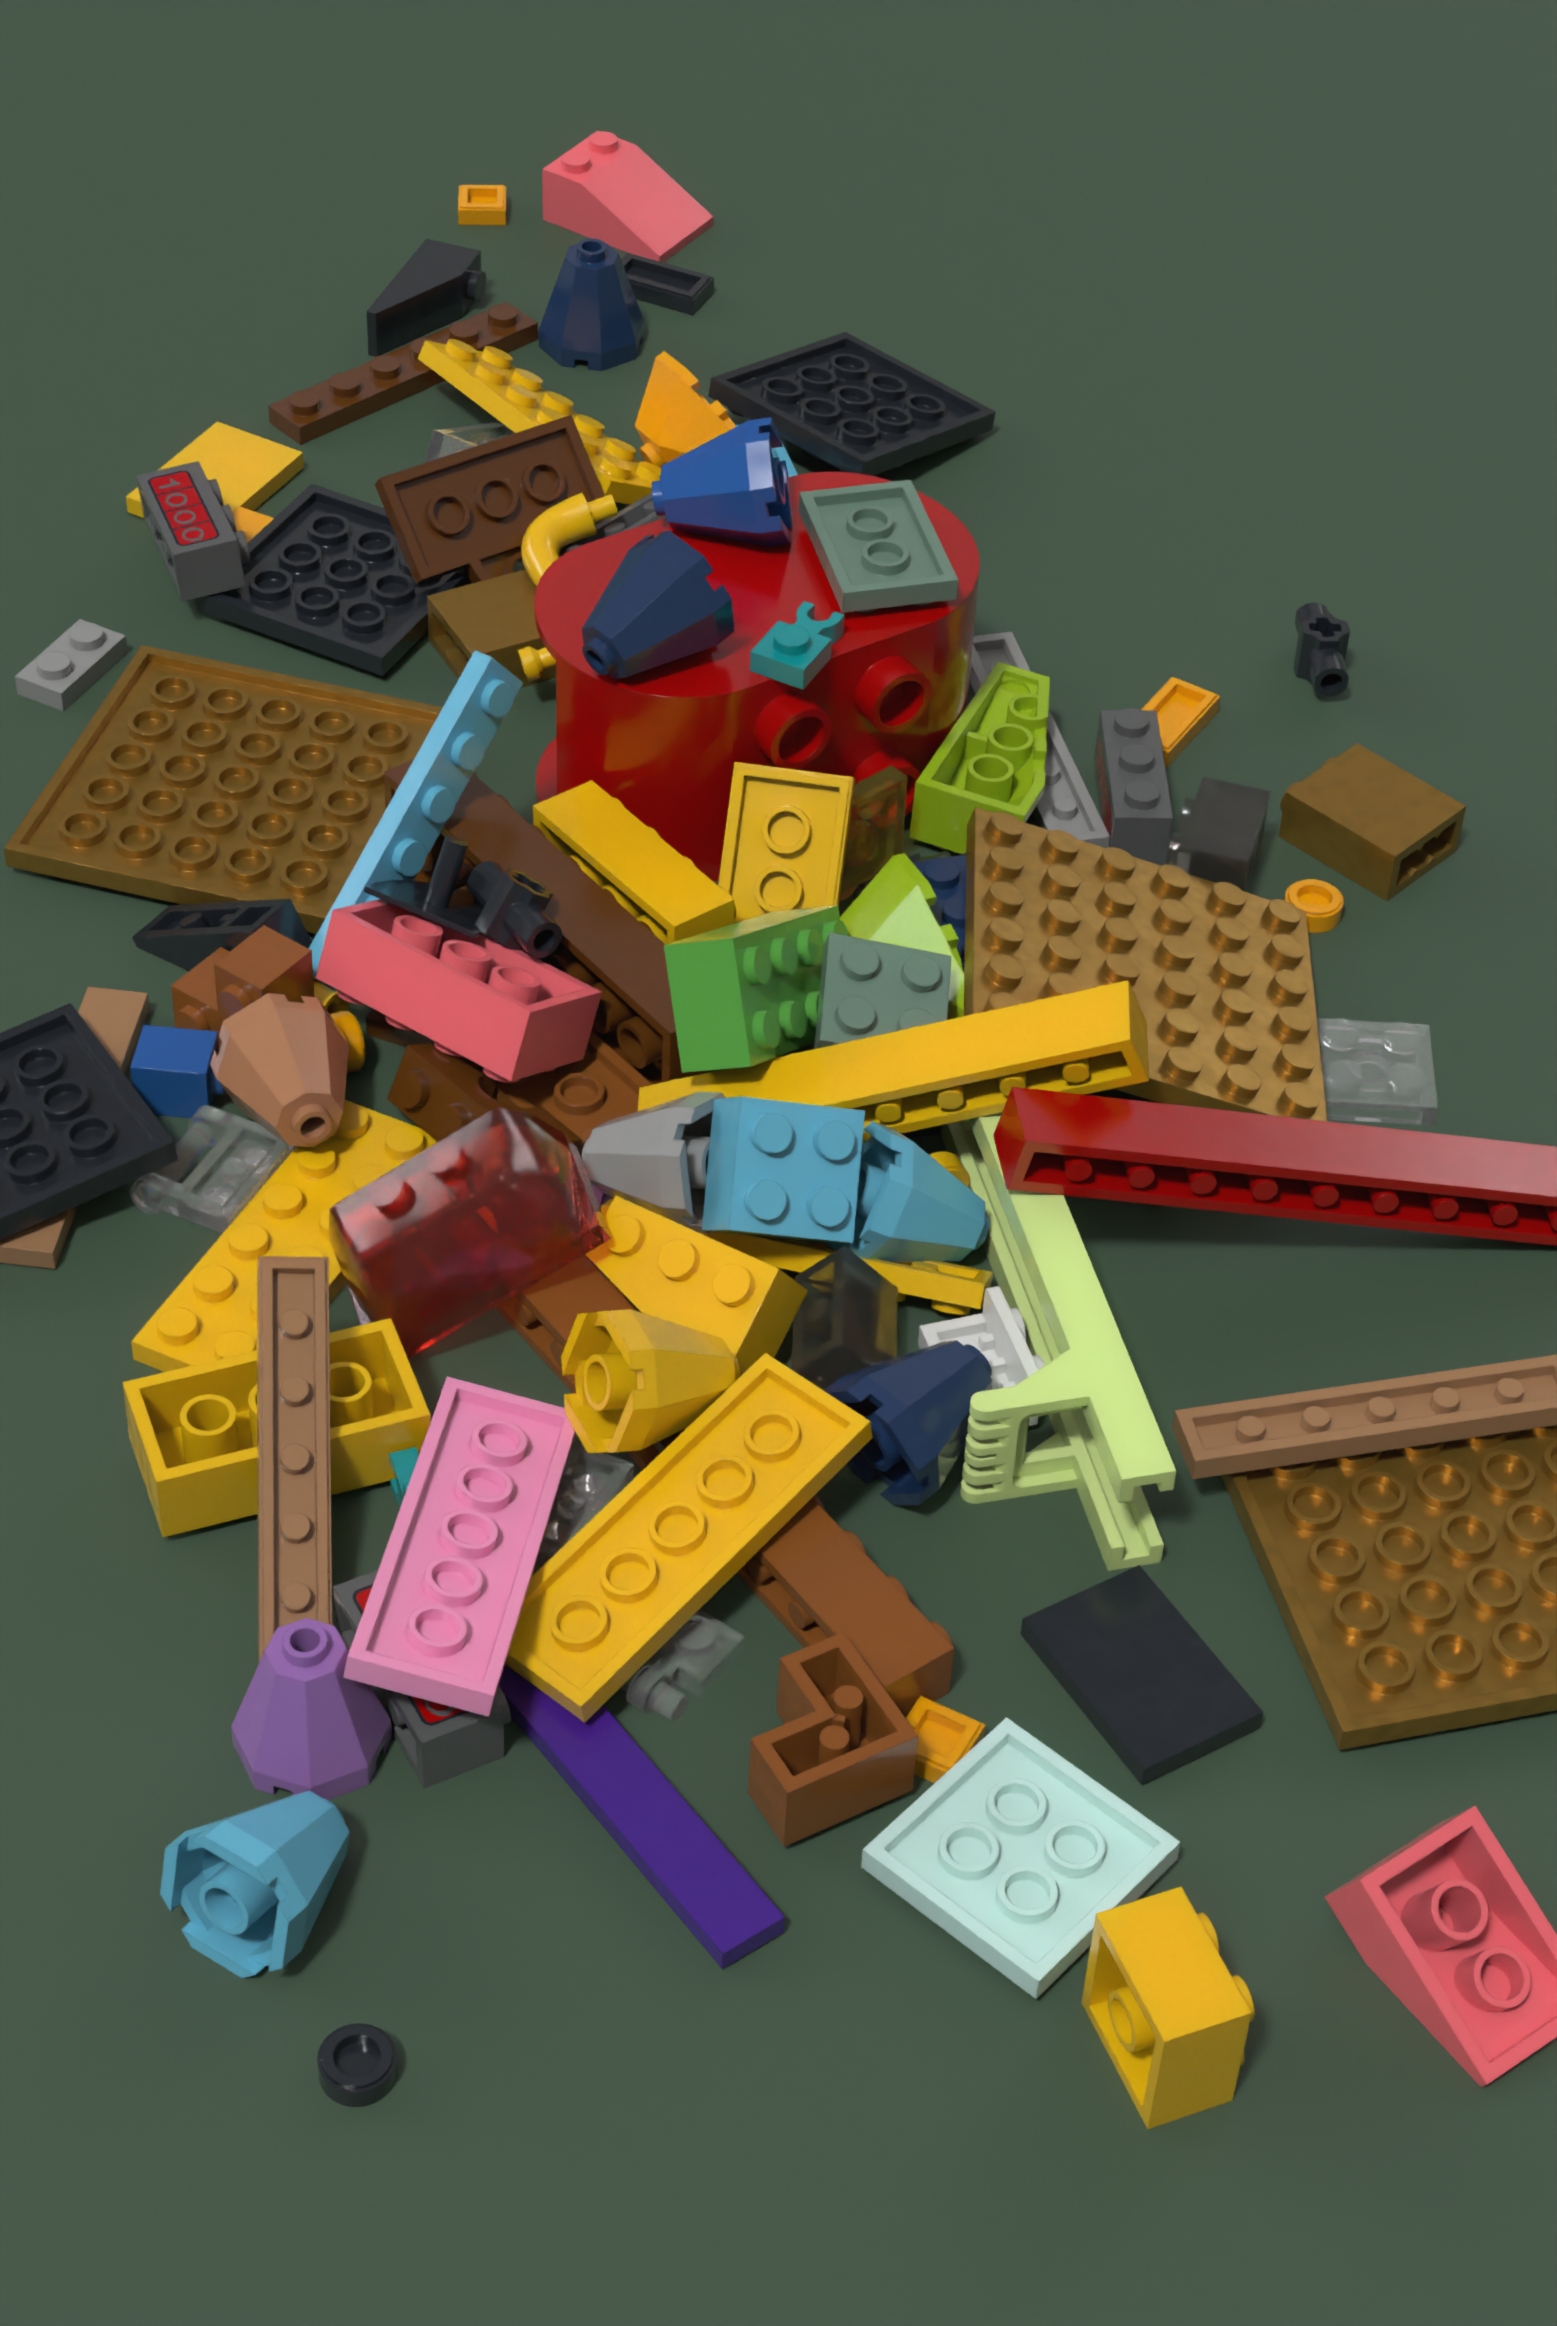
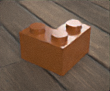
M265 925L231 951L220 947L171 985L175 1028L218 1031L220 1050L222 1042L219 1038V1033L223 1021L267 993L285 994L289 1002L304 1003L301 996L315 997L312 950Z
M844 1631L779 1659L776 1713L784 1724L751 1738L748 1794L785 1847L912 1791L918 1735Z

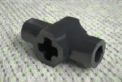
M1316 602L1307 603L1296 611L1295 625L1298 632V641L1293 666L1297 678L1309 681L1319 695L1325 697L1337 696L1348 685L1349 675L1345 665V658L1350 635L1347 621L1339 620L1329 613L1325 605Z
M486 861L477 865L467 880L469 892L484 907L475 923L477 928L484 935L498 941L503 946L515 950L523 948L534 958H543L553 953L562 939V930L544 910L554 894L543 883L536 881L524 872L508 868L505 871L494 861Z

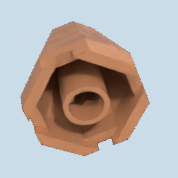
M267 993L223 1021L219 1033L222 1044L219 1054L214 1050L210 1066L218 1082L241 1112L289 1146L315 1147L337 1133L344 1112L349 1044L342 1030L318 997L301 996L304 1003L289 1002L285 994Z

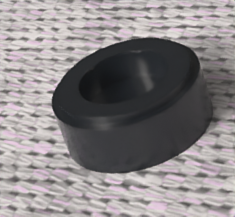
M363 2023L342 2026L325 2038L318 2051L317 2063L321 2088L330 2099L341 2105L363 2107L374 2104L383 2099L395 2085L398 2074L396 2047L390 2036L378 2027Z

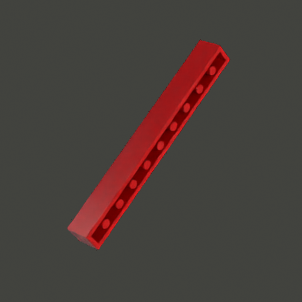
M1019 1087L1011 1088L993 1135L1007 1190L1557 1246L1556 1146Z

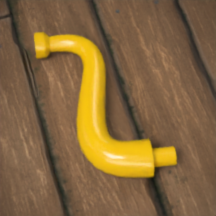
M579 493L547 509L528 526L522 540L521 555L523 565L536 587L546 569L559 558V552L563 547L596 535L594 523L619 515L612 494L586 502L583 493ZM528 646L517 650L528 682L541 678L544 669L556 666V660L546 647L536 650Z

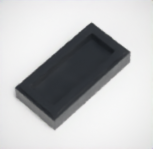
M627 253L621 259L636 300L693 316L714 293V277L631 253Z

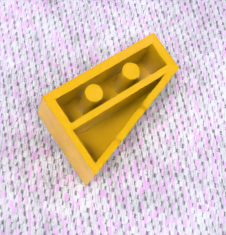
M616 1195L585 1254L642 1313L722 1338L738 1361L740 1377L765 1353L773 1358L775 1357L808 1292L807 1289L780 1269Z

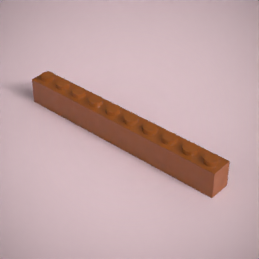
M548 1220L484 1251L485 1297L572 1393H576L575 1375L562 1376L561 1355L577 1314L635 1309L610 1279H606L589 1261L583 1246L576 1239L569 1240L551 1220ZM685 1429L642 1450L627 1451L626 1453L643 1470ZM817 1494L736 1573L804 1648L844 1631L905 1718L920 1695L935 1702L949 1694L954 1658V1647L949 1635L937 1622H929L910 1602L906 1590L895 1577L891 1575L886 1576L867 1556L861 1541L853 1532L849 1530L843 1531L826 1513Z

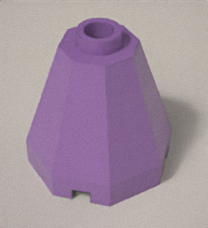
M304 1618L276 1629L263 1653L231 1725L233 1746L256 1790L273 1795L274 1786L292 1791V1795L310 1790L316 1795L330 1800L369 1785L377 1770V1758L381 1750L385 1754L392 1740L391 1719L374 1687L343 1678L350 1648L333 1625Z

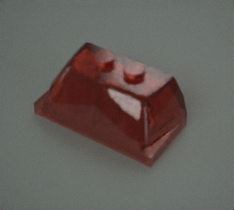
M500 1107L489 1111L337 1202L330 1208L329 1240L340 1269L347 1281L360 1325L391 1318L408 1359L612 1239L577 1147L565 1133L537 1116Z

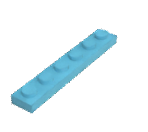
M476 650L473 652L309 947L312 950L313 978L335 991L338 990L316 979L332 910L378 900L379 898L364 892L367 885L387 880L414 881L417 873L424 866L426 857L446 821L452 815L456 803L472 774L481 763L485 751L502 720L511 709L514 699L523 684L521 680L493 657Z

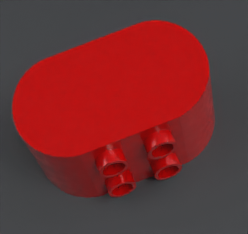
M814 472L789 477L793 517L792 529H788L791 534V544L765 547L676 530L670 527L666 518L584 544L565 553L546 569L539 580L534 597V619L538 634L548 652L556 660V738L547 746L537 766V803L592 780L612 798H617L630 813L647 827L653 828L660 838L678 853L689 858L696 868L713 882L719 881L734 762L856 778L848 834L873 824L885 826L901 820L913 809L917 779L967 707L980 569L979 553L972 535L953 513L932 498L917 491L958 578L957 599L933 602L924 606L905 605L879 608L871 612L854 611L842 613L798 512L799 492L893 482L870 475L849 472ZM669 530L705 556L714 571L706 577V580L714 591L723 584L731 596L735 632L717 646L629 677L614 679L609 674L601 675L588 664L583 655L582 627L628 550L648 535L654 534V537H656L659 533ZM806 601L815 604L814 621H825L830 618L834 611L845 615L844 634L832 645L831 659L803 690L749 671L750 651L778 620L794 624L796 622L797 609Z

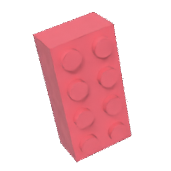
M382 899L332 910L316 974V979L337 989L338 996L343 1000L357 1005H367L386 1015L385 1020L390 1025L403 1030L416 1031L433 1040L435 1048L452 1056L465 1057L482 1066L483 1072L488 1077L506 1083H515L522 1078L541 1072L554 1071L557 1067L583 1060L602 995V991L521 950L505 947L486 935L474 939Z

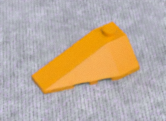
M665 351L655 358L634 425L644 444L639 448L644 462L654 464L662 468V465L736 427L729 418L727 410L718 400L709 404L700 393L695 392L701 388L699 380Z

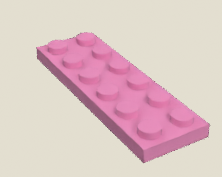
M447 1376L347 1656L343 1678L489 1717L576 1433L565 1414V1408Z

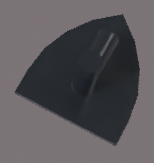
M445 836L430 883L413 880H387L365 886L364 892L474 939L484 935L475 925L484 907L468 890L459 889L467 886V880L473 871L468 863L463 862L469 846L464 840Z

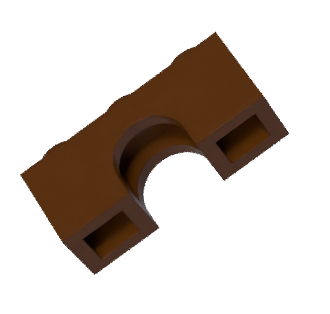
M434 1043L407 1045L387 1097L393 1105L507 1201L562 1193L583 1141L580 1137L542 1106L519 1108L493 1099L492 1095L498 1081L488 1077L483 1072V1067L465 1057L445 1054L436 1049Z

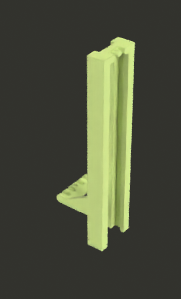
M1002 1112L941 1125V1137L947 1152H951L959 1158L970 1176L969 1189L985 1201V1214L989 1218V1229L983 1242V1247L998 1286L1009 1308L1016 1307L1022 1315L1025 1325L1026 1343L1032 1356H1041L1045 1366L1015 1386L980 1391L972 1395L970 1399V1415L968 1418V1434L966 1436L965 1461L963 1464L960 1495L968 1503L979 1504L1076 1488L1108 1571L1160 1563L1164 1543L1141 1486L1156 1483L1160 1492L1173 1490L1176 1469L1064 1195L1006 1189L993 1137ZM1048 1415L1055 1434L1030 1452H1026L1030 1417Z

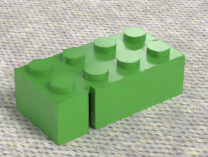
M838 905L770 912L664 945L682 1073L752 1067L773 1059L775 1056L786 1054L815 1042L824 943L829 932L848 936L847 928L843 921L840 920Z

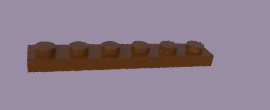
M508 302L494 305L489 310L466 320L455 322L450 327L427 337L416 339L404 347L388 354L374 357L365 364L344 373L335 374L326 381L305 390L296 391L289 397L268 405L269 423L302 445L446 381L418 359L425 340L447 344L448 339H456L478 351H483L485 346H491L509 353L538 340V322Z

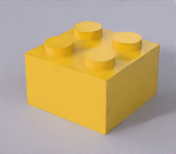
M1181 1886L1096 1913L1081 2003L1147 2129L1233 2101L1239 2069L1245 2060L1244 2047L1249 2024L1254 2019V2005L1244 1980L1238 1975L1231 1976L1219 1955L1218 1939L1210 1919L1202 1912L1196 1914Z

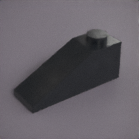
M426 239L367 310L368 355L375 357L383 355L463 318L472 305L482 299L485 292L486 274L481 271V251Z
M291 899L170 905L132 937L137 948L188 971L220 947L231 951L263 925L308 949L312 943Z

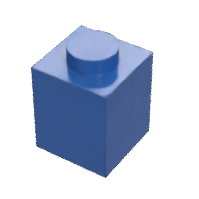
M143 1025L130 1066L132 1086L154 1115L210 1120L216 1096H225L227 1093L216 1079L210 1066L214 1050L219 1054L218 1031Z

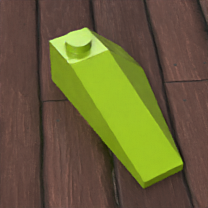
M997 661L916 781L909 838L931 844L938 849L965 854L967 824L975 807L993 813H1009L1026 823L1043 796L1045 788L1050 677Z
M905 853L893 855L841 915L840 920L845 924L848 936L950 955L951 970L947 1020L963 1017L964 972L961 958L956 948L959 938L951 924L939 926L929 907L935 905L936 895L929 881Z

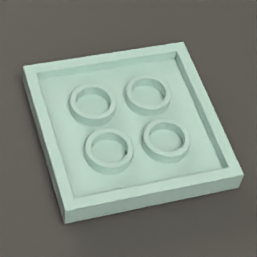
M1006 1717L863 1849L861 1867L1037 1999L1091 1945L1096 1913L1136 1901L1178 1859L1181 1842Z

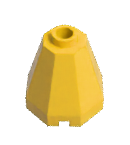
M631 1309L577 1314L561 1355L562 1376L575 1375L576 1393L564 1394L565 1414L587 1453L638 1451L687 1428L740 1378L738 1361L722 1338Z

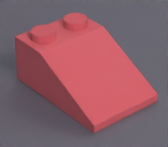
M597 130L542 169L543 220L585 237L602 240L609 246L621 251L665 262L713 226V216L637 145L619 139L613 133Z
M1476 1806L1438 1823L1324 1897L1365 1964L1480 2087L1488 2085L1557 2037V1934Z

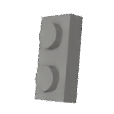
M79 619L15 676L17 694L60 711H65L127 654L126 635Z

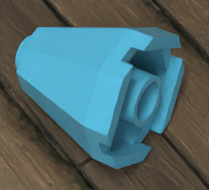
M873 1121L863 1129L871 1137L866 1142H862L853 1243L825 1244L837 1251L841 1256L879 1259L894 1263L961 1261L970 1252L977 1250L983 1244L989 1229V1218L985 1214V1201L913 1141L895 1129Z
M310 1790L270 1802L183 1832L165 1848L160 1895L170 1912L180 1904L186 1912L190 1922L181 1931L191 1948L240 1978H246L256 1975L265 1966H269V1972L282 1969L302 1951L347 1855L350 1831L338 1807Z

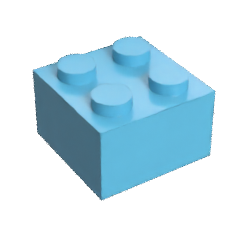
M743 1096L714 1099L702 1230L820 1243H853L865 1111Z

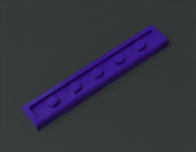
M505 1664L499 1686L506 1697L513 1720L721 1969L784 1933V1915L604 1705L584 1723Z

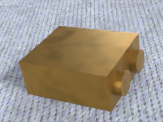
M526 569L427 596L428 640L457 679L460 678L475 650L493 657L523 682L521 688L556 678L555 666L544 669L541 678L528 682L517 650L528 646L536 650L545 647L538 634L534 619L536 585L529 577Z
M1356 743L1339 756L1329 758L1320 769L1301 782H1294L1286 790L1280 803L1282 818L1278 837L1385 901H1388L1457 851L1466 805Z

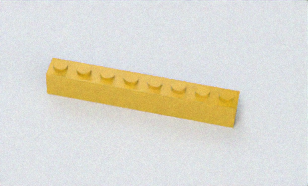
M1127 980L813 1050L792 1053L770 1059L752 1067L721 1069L639 1087L637 1112L696 1092L723 1093L726 1098L743 1096L865 1111L864 1128L873 1121L895 1129L899 1133H906L1001 1113L1012 1087L1086 1095L1149 1081L1147 1021ZM863 1131L862 1142L867 1141L871 1135Z

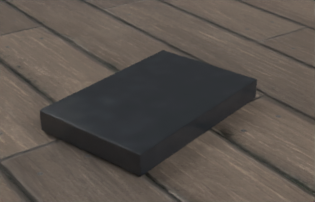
M1140 1565L1022 1618L1021 1636L1141 1785L1230 1743L1261 1726L1263 1711Z

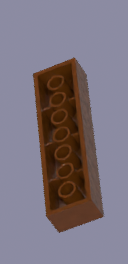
M413 760L384 772L386 809ZM474 772L457 801L452 815L446 821L427 855L424 866L417 873L414 881L430 883L445 836H452L469 844L463 862L468 863L472 869L480 863L494 861L505 871L508 868L524 872L536 881L543 883L554 894L544 911L560 926L562 939L553 953L537 959L602 991L591 1031L652 1085L717 1071L708 1070L682 1073L664 952L665 944L654 935L651 928L645 922L638 921L617 902L614 895L608 889H602L581 870L579 864L572 857L565 856L546 839L540 828L528 823L511 807L504 796L496 794ZM467 886L459 888L463 890H468ZM662 1059V1072L654 1065V1062Z

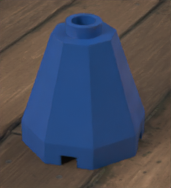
M772 417L749 420L662 465L660 480L652 482V499L656 515H666L667 523L672 529L765 547L791 544V534L788 529H792L793 517L789 476L786 461H780L778 457L773 458L771 448L783 446L780 432Z

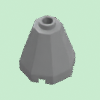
M696 1092L607 1121L594 1128L590 1138L585 1142L582 1151V1164L587 1173L588 1180L600 1192L614 1198L616 1195L700 1234H710L713 1231L702 1230L713 1102L714 1099L726 1097L723 1093Z

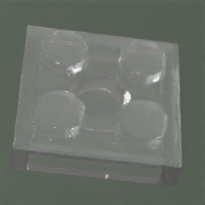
M1317 1018L1327 1119L1434 1126L1438 1103L1429 1025L1406 1022L1348 1020L1344 1018Z

